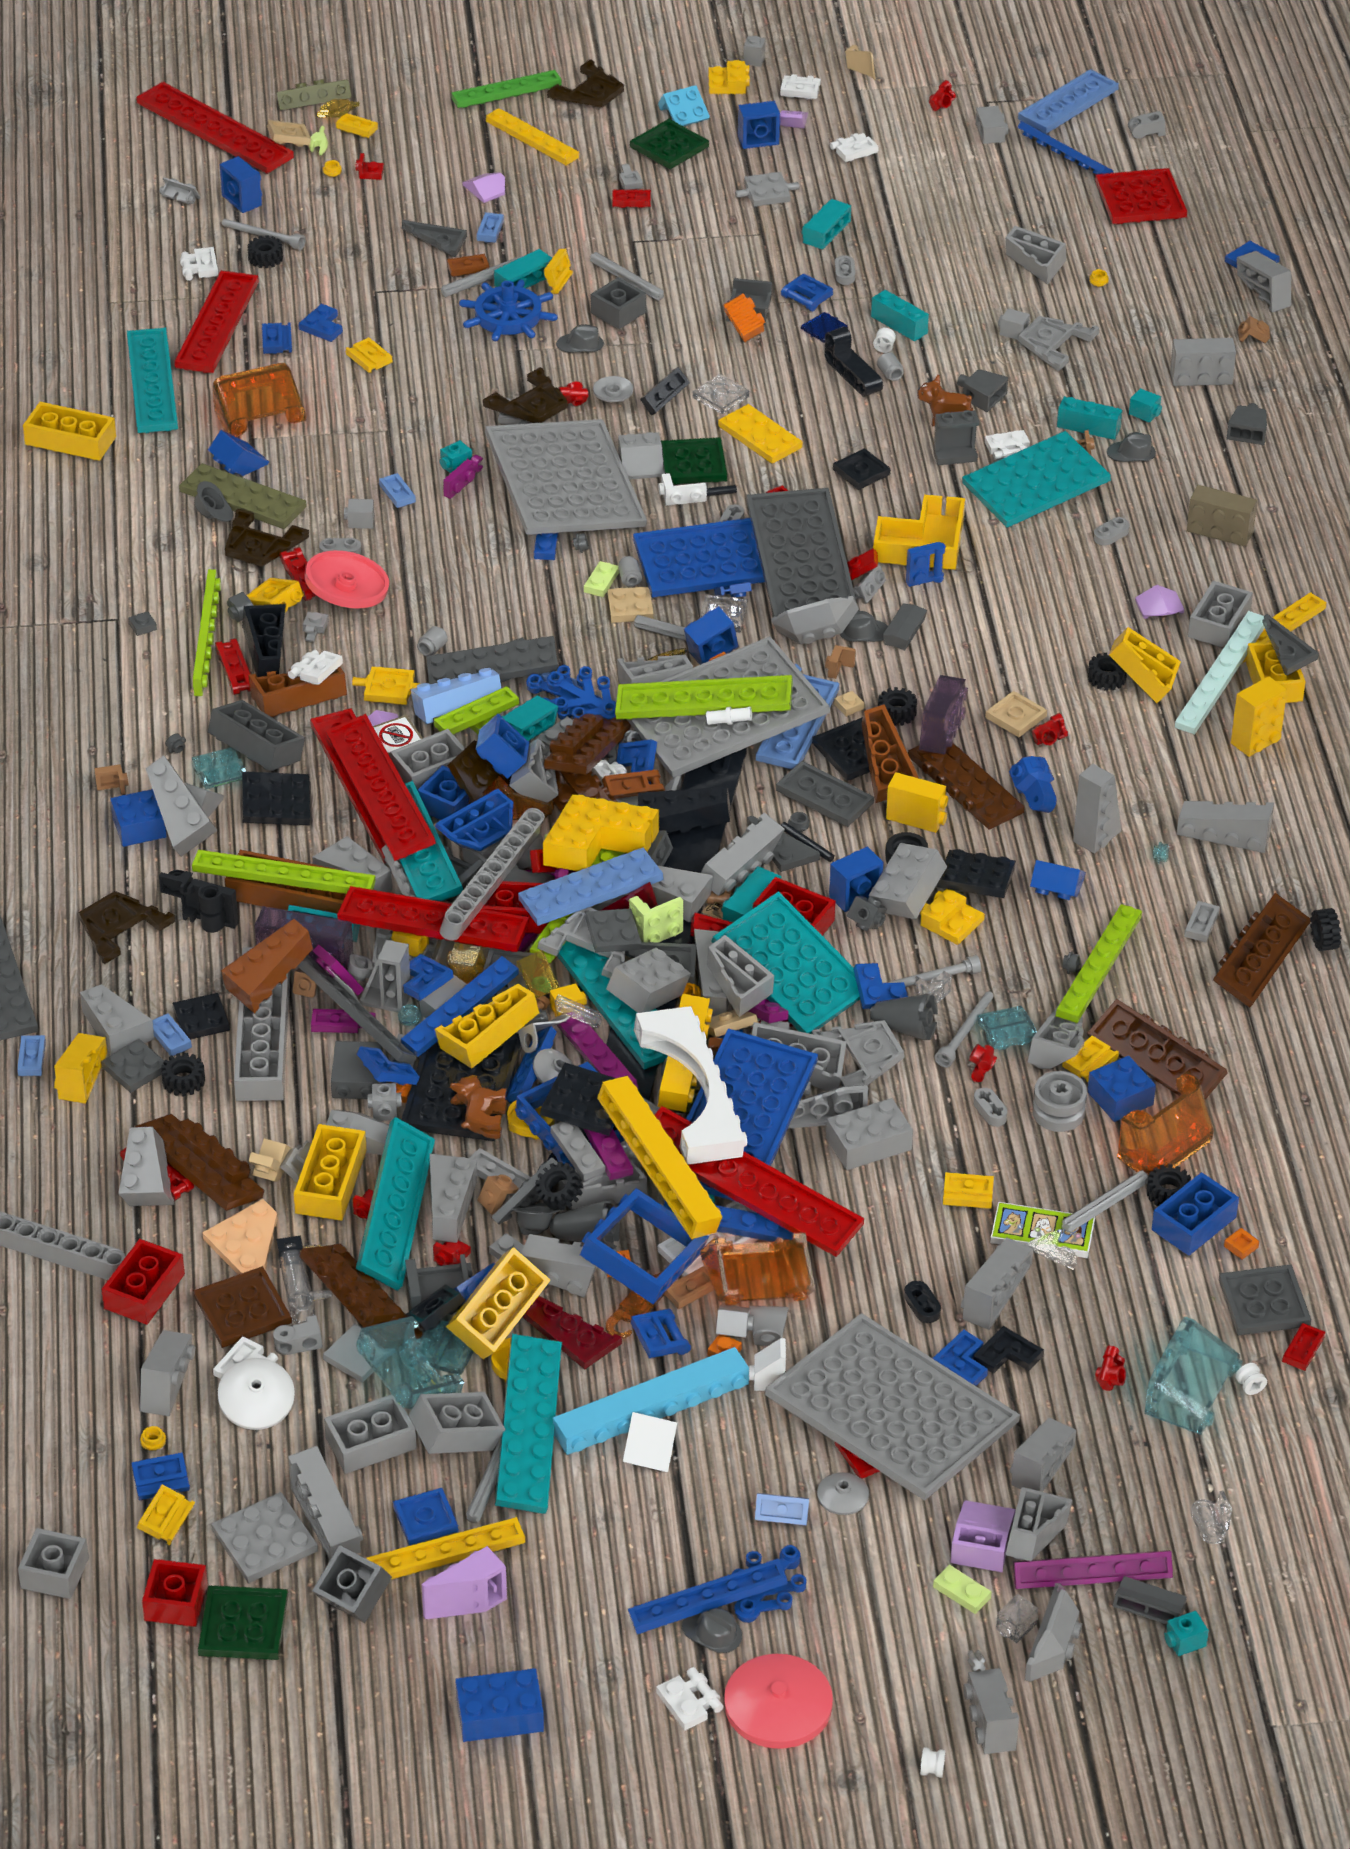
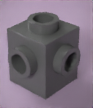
M856 896L846 917L857 922L856 926L865 931L878 929L885 921L887 908L881 905L882 902L874 897Z

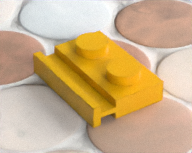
M559 249L544 269V276L548 281V285L552 286L550 291L552 294H558L573 274V271L569 269L571 264L566 249Z
M369 337L353 344L352 348L346 347V355L368 373L374 368L377 370L392 363V355Z
M1091 1036L1084 1042L1080 1052L1063 1062L1062 1067L1080 1078L1084 1077L1086 1082H1088L1089 1072L1115 1062L1119 1057V1051L1111 1050L1109 1045Z
M945 1172L943 1205L992 1209L994 1176Z
M162 1484L138 1522L137 1528L159 1540L161 1538L167 1541L166 1544L171 1545L193 1509L195 1501L192 1500L190 1502L184 1499L185 1496Z

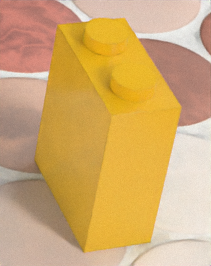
M895 772L888 785L886 819L937 833L940 826L944 825L947 819V812H945L948 803L946 786Z

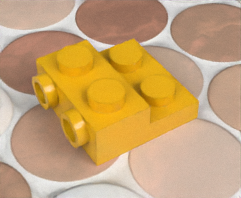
M727 61V67H708L709 94H746V87L750 86L749 65H745V61Z
M269 578L246 596L251 600L253 606L286 604V612L288 607L300 602L304 594L299 581Z
M946 889L944 892L938 891L931 904L925 903L920 912V926L959 945L984 921L985 914L967 905L965 896Z

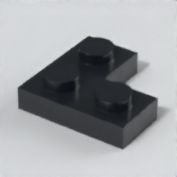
M1002 1326L974 1354L973 1360L986 1367L993 1374L1008 1359L1030 1371L1043 1358L1044 1349L1007 1327Z

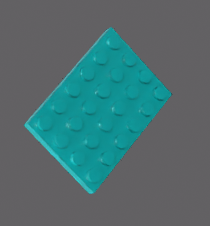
M1066 431L962 477V483L1007 528L1111 481V474Z
M779 891L714 935L711 940L714 943L726 935L774 975L773 994L768 996L767 999L770 1002L778 1003L780 1007L788 1010V1021L799 1032L812 1034L813 1030L820 1029L860 1000L853 967Z

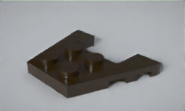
M589 59L580 66V73L590 76L587 80L573 90L556 84L547 91V98L603 108L624 91V84L611 74L607 75L604 73V69L601 66H595V62Z
M539 367L527 374V381L536 387L512 401L495 392L483 399V406L528 422L542 423L567 409L568 401L560 390L552 385V380L549 376H545L544 370Z
M237 508L235 519L232 522V529L229 532L225 546V556L263 567L279 557L280 552L288 551L309 537V530L292 525L283 537L250 528L249 525L254 521V513Z
M475 740L447 765L460 789H464L470 798L469 804L482 798L481 793L499 776L508 786L511 780V776L507 779L503 774L497 773L487 759L484 760L478 755L476 750L477 741Z
M114 891L79 912V919L102 963L106 964L121 955L120 947L110 939L115 938L142 920H146L155 929L161 931L175 922V915L170 912L166 914L159 912L155 906H144L140 904L139 900Z

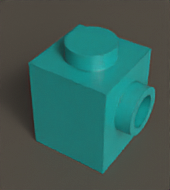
M1140 388L1130 398L1129 415L1150 423L1162 411L1161 396Z
M461 440L440 449V464L442 468L452 473L467 459L471 460L472 449Z
M1193 1611L1168 1620L1164 1638L1168 1647L1173 1648L1177 1656H1181L1206 1647L1209 1630L1198 1612Z

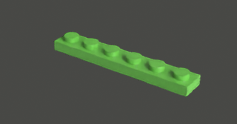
M556 70L451 92V96L457 108H466L475 104H484L493 100H502L507 97L551 89L556 84L562 86V79Z

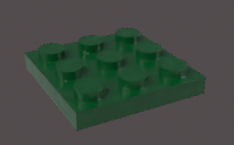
M671 119L663 121L630 140V148L668 169L674 168L709 147V140Z
M721 437L661 441L664 474L670 473L673 485L727 481V469Z
M209 1585L198 1645V1656L279 1660L288 1602V1589Z

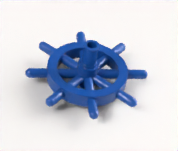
M522 279L518 280L516 286H514L512 281H504L500 287L495 288L484 282L481 287L485 292L476 301L465 299L459 301L461 307L475 309V318L464 321L463 326L464 328H470L480 325L485 330L493 333L491 338L495 342L499 340L501 335L525 333L532 339L535 337V332L532 328L539 323L540 319L556 321L558 319L555 313L542 312L541 303L551 300L553 294L548 292L537 296L534 292L523 288L525 282Z

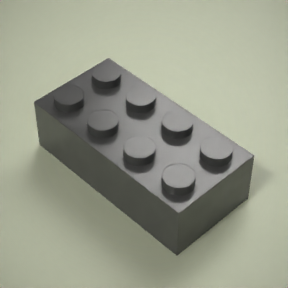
M239 700L212 709L208 733L215 736L217 740L231 746L233 750L241 752L248 759L262 765L264 769L273 771L301 761L305 737L246 701Z

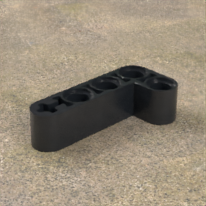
M843 326L825 334V358L828 364L861 396L865 397L882 391L883 381L879 374L851 349L852 339L849 329Z

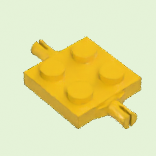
M375 666L371 667L370 674L366 678L353 677L352 686L365 687L364 701L403 705L408 703L411 694L410 689L417 688V685L422 683H414V670Z

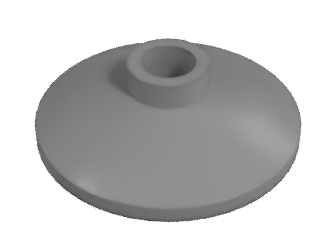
M608 376L599 379L594 384L593 392L597 398L603 401L620 402L628 399L633 394V384L623 377Z
M543 1049L534 1057L533 1070L538 1080L544 1083L557 1077L565 1062L572 1064V1062L558 1050Z
M834 1473L825 1477L820 1482L817 1489V1497L819 1503L827 1511L838 1515H850L865 1507L869 1499V1489L866 1483L854 1474Z

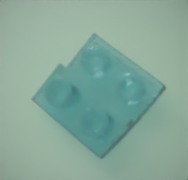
M231 747L192 757L194 770L205 789L242 780V771H246L242 760L238 758L236 751Z
M1022 1006L977 1015L978 1024L986 1032V1041L994 1049L1004 1050L1016 1044L1027 1045L1031 1043L1033 1036L1037 1033L1033 1022Z
M441 1321L436 1328L424 1331L412 1353V1358L434 1369L462 1375L474 1351L446 1327L449 1322Z

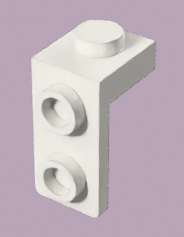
M670 473L662 474V483H658L659 495H663L666 506L706 501V483L673 486Z

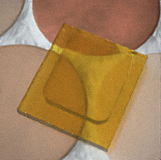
M333 99L320 107L317 116L340 118L360 106V103L346 99Z
M542 950L516 961L528 990L535 994L536 999L550 993V990L559 988Z

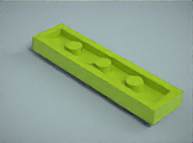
M506 686L434 719V726L440 732L449 729L452 734H456L519 705V697Z

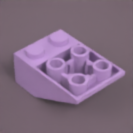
M964 1500L956 1523L950 1563L1003 1572L1005 1554L1016 1509Z
M488 1546L473 1552L466 1559L457 1564H452L447 1570L428 1578L422 1583L423 1617L425 1619L486 1612L507 1600L506 1566Z

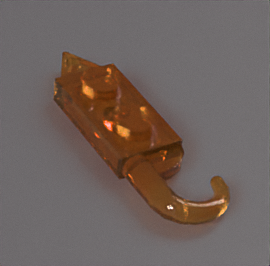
M661 1273L652 1276L657 1278ZM631 1291L619 1304V1308L608 1318L605 1323L606 1332L612 1336L615 1333L621 1336L622 1339L629 1337L632 1334V1330L623 1333L617 1332L614 1329L615 1325L620 1320L631 1323L632 1316L648 1313L662 1299L664 1294L652 1304L634 1291Z

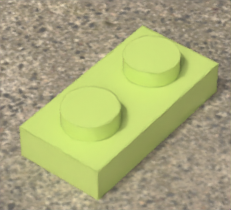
M600 561L585 583L584 593L604 597L607 589L610 588L619 574L618 566Z
M948 1565L933 1581V1588L974 1614L991 1599L992 1591L951 1565Z

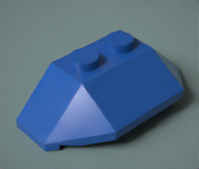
M496 789L437 822L435 827L460 847L482 851L503 839L512 829L513 801L499 789Z

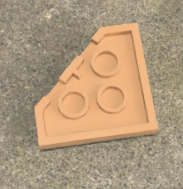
M261 1199L202 1232L203 1240L238 1275L262 1266L266 1271L267 1258L273 1241V1232L277 1224V1212L264 1199Z

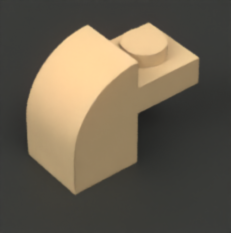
M264 1138L259 1154L251 1152L249 1162L255 1165L252 1175L274 1182L279 1181L285 1172L280 1168V1165L292 1148L286 1144Z

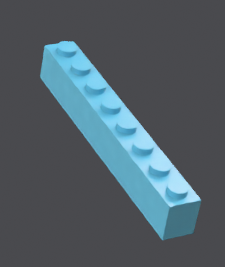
M733 1347L553 1417V1424L555 1426L554 1436L566 1455L582 1451L594 1444L602 1443L617 1435L628 1433L632 1412L661 1419L748 1385L749 1367L736 1347Z

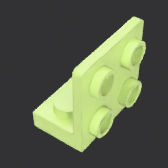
M638 896L629 899V909L632 910L641 942H661L683 932V899L681 897L651 909Z

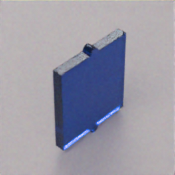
M823 312L801 325V329L810 334L811 337H815L824 343L827 332L843 326L848 328V325L838 320L837 317Z

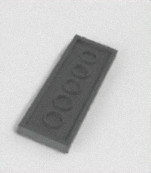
M554 636L426 656L429 684L437 683L439 679L443 678L455 679L463 673H479V670L484 668H491V670L496 671L499 674L500 680L554 672L558 669Z

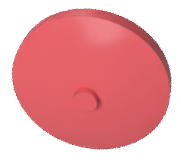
M325 551L313 556L307 563L304 575L307 586L314 594L331 604L346 608L358 609L375 606L385 599L389 588V578L381 566L365 556L348 551Z
M767 1654L753 1658L734 1671L725 1688L724 1707L731 1726L746 1740L767 1748H791L809 1742L823 1731L832 1713V1690L825 1675L812 1663L793 1655Z

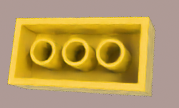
M39 402L23 424L25 445L90 458L92 460L100 461L116 438L114 417L45 402Z
M318 1124L294 1191L295 1214L343 1221L367 1151L365 1131Z
M513 1247L500 1257L446 1327L484 1360L497 1350L550 1282V1279Z

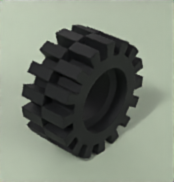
M265 235V238L259 236V239L255 237L247 245L248 260L255 267L257 265L259 268L263 266L265 268H269L268 266L275 267V264L279 265L283 260L282 242L278 238L275 239L274 236L269 238V235Z
M1107 652L1103 653V656L1099 653L1096 657L1093 656L1091 658L1088 668L1089 683L1092 682V686L1097 685V689L1100 690L1104 687V690L1108 691V688L1115 690L1116 687L1119 689L1125 684L1127 673L1107 655Z
M894 687V690L888 688L887 692L883 691L878 697V706L885 704L894 726H897V723H900V726H903L904 722L907 724L911 723V720L913 721L917 714L916 695L912 694L910 690L905 692L906 688L898 690V687Z
M1333 908L1314 910L1311 913L1312 917H1310L1312 922L1310 928H1312L1311 935H1313L1315 947L1318 951L1338 949L1339 945H1341L1340 939H1342V935L1340 934L1341 928H1339L1340 921L1337 920V913H1335Z
M177 1053L176 1058L171 1055L169 1056V1061L165 1059L163 1062L164 1065L161 1066L162 1084L168 1093L171 1094L174 1091L175 1096H178L179 1093H182V1096H186V1093L189 1092L190 1095H193L194 1090L198 1092L201 1090L200 1086H204V1064L199 1057L196 1059V1055L192 1054L189 1057L188 1053H184V1056H180V1053ZM180 1073H190L187 1076H176Z
M557 1162L556 1167L552 1163L549 1170L547 1167L543 1169L544 1174L539 1173L538 1178L540 1180H536L535 1184L537 1187L535 1189L538 1196L549 1208L552 1207L553 1210H557L559 1207L561 1210H565V1205L570 1208L573 1206L571 1204L573 1200L576 1203L579 1200L577 1195H582V1179L569 1164L565 1163L563 1165L562 1162ZM567 1180L565 1187L561 1191L552 1192V1188L557 1182Z
M1168 1164V1168H1165V1165H1160V1170L1155 1167L1153 1172L1149 1173L1147 1182V1196H1149L1150 1202L1154 1201V1205L1158 1207L1159 1204L1165 1202L1190 1182L1191 1176L1190 1174L1187 1175L1185 1169L1180 1171L1181 1167L1176 1166L1174 1169L1172 1164ZM1162 1185H1173L1177 1188L1166 1189Z

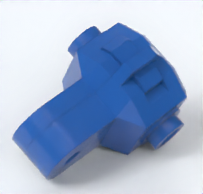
M1022 757L1009 770L1018 793L1025 795L1032 810L1050 813L1054 810L1057 802L1051 785L1054 777L1044 757Z

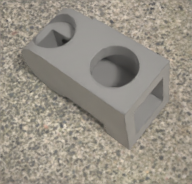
M1160 111L1133 117L1128 122V128L1134 138L1139 139L1157 133L1158 136L1166 135L1165 119Z
M316 1315L306 1317V1323L277 1327L273 1332L275 1350L279 1354L290 1355L323 1348Z

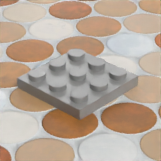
M281 1492L211 1523L212 1531L247 1583H251L318 1551V1544Z

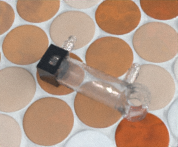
M301 1235L276 1239L278 1260L282 1270L292 1322L295 1324L306 1323V1317L315 1315L314 1301L332 1297L330 1290L311 1291L306 1264L300 1258L303 1248L322 1245L311 1244L303 1246Z

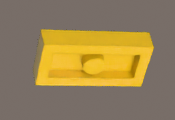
M345 113L336 121V128L369 138L378 129V122Z

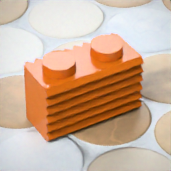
M744 293L723 305L726 315L744 342L764 332L765 320L760 312L758 314L753 309L755 308L754 302L750 297L747 298Z

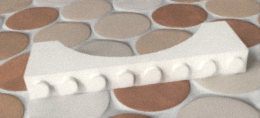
M692 1007L636 1013L634 1032L640 1047L661 1052L683 1064L693 1073L704 1090L707 1101L704 1111L695 1122L683 1129L681 1133L680 1150L687 1165L743 1157L744 1147L747 1146L746 1133L741 1131L739 1116L734 1114L733 1101L726 1094V1084L720 1079L719 1067L713 1062L712 1049L707 1047L705 1032H701L699 1017L694 1015Z

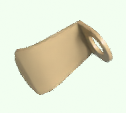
M857 45L850 46L845 51L847 68L868 75L875 80L873 53L870 51H859Z

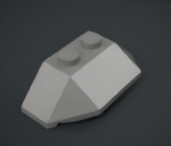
M853 596L831 598L787 610L777 617L771 618V621L778 633L799 644H810L819 639L832 638L837 634H841L855 616L859 607Z
M1056 1583L1026 1663L1025 1680L1029 1682L1063 1669L1066 1659H1071L1075 1649V1643H1072L1073 1639H1078L1081 1633L1082 1623L1078 1622L1079 1610L1064 1587L1059 1583Z

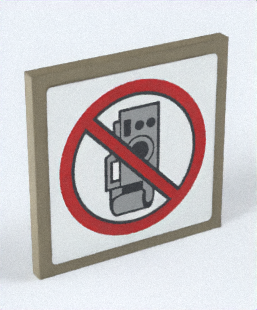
M407 715L373 726L389 756L390 751L423 739Z

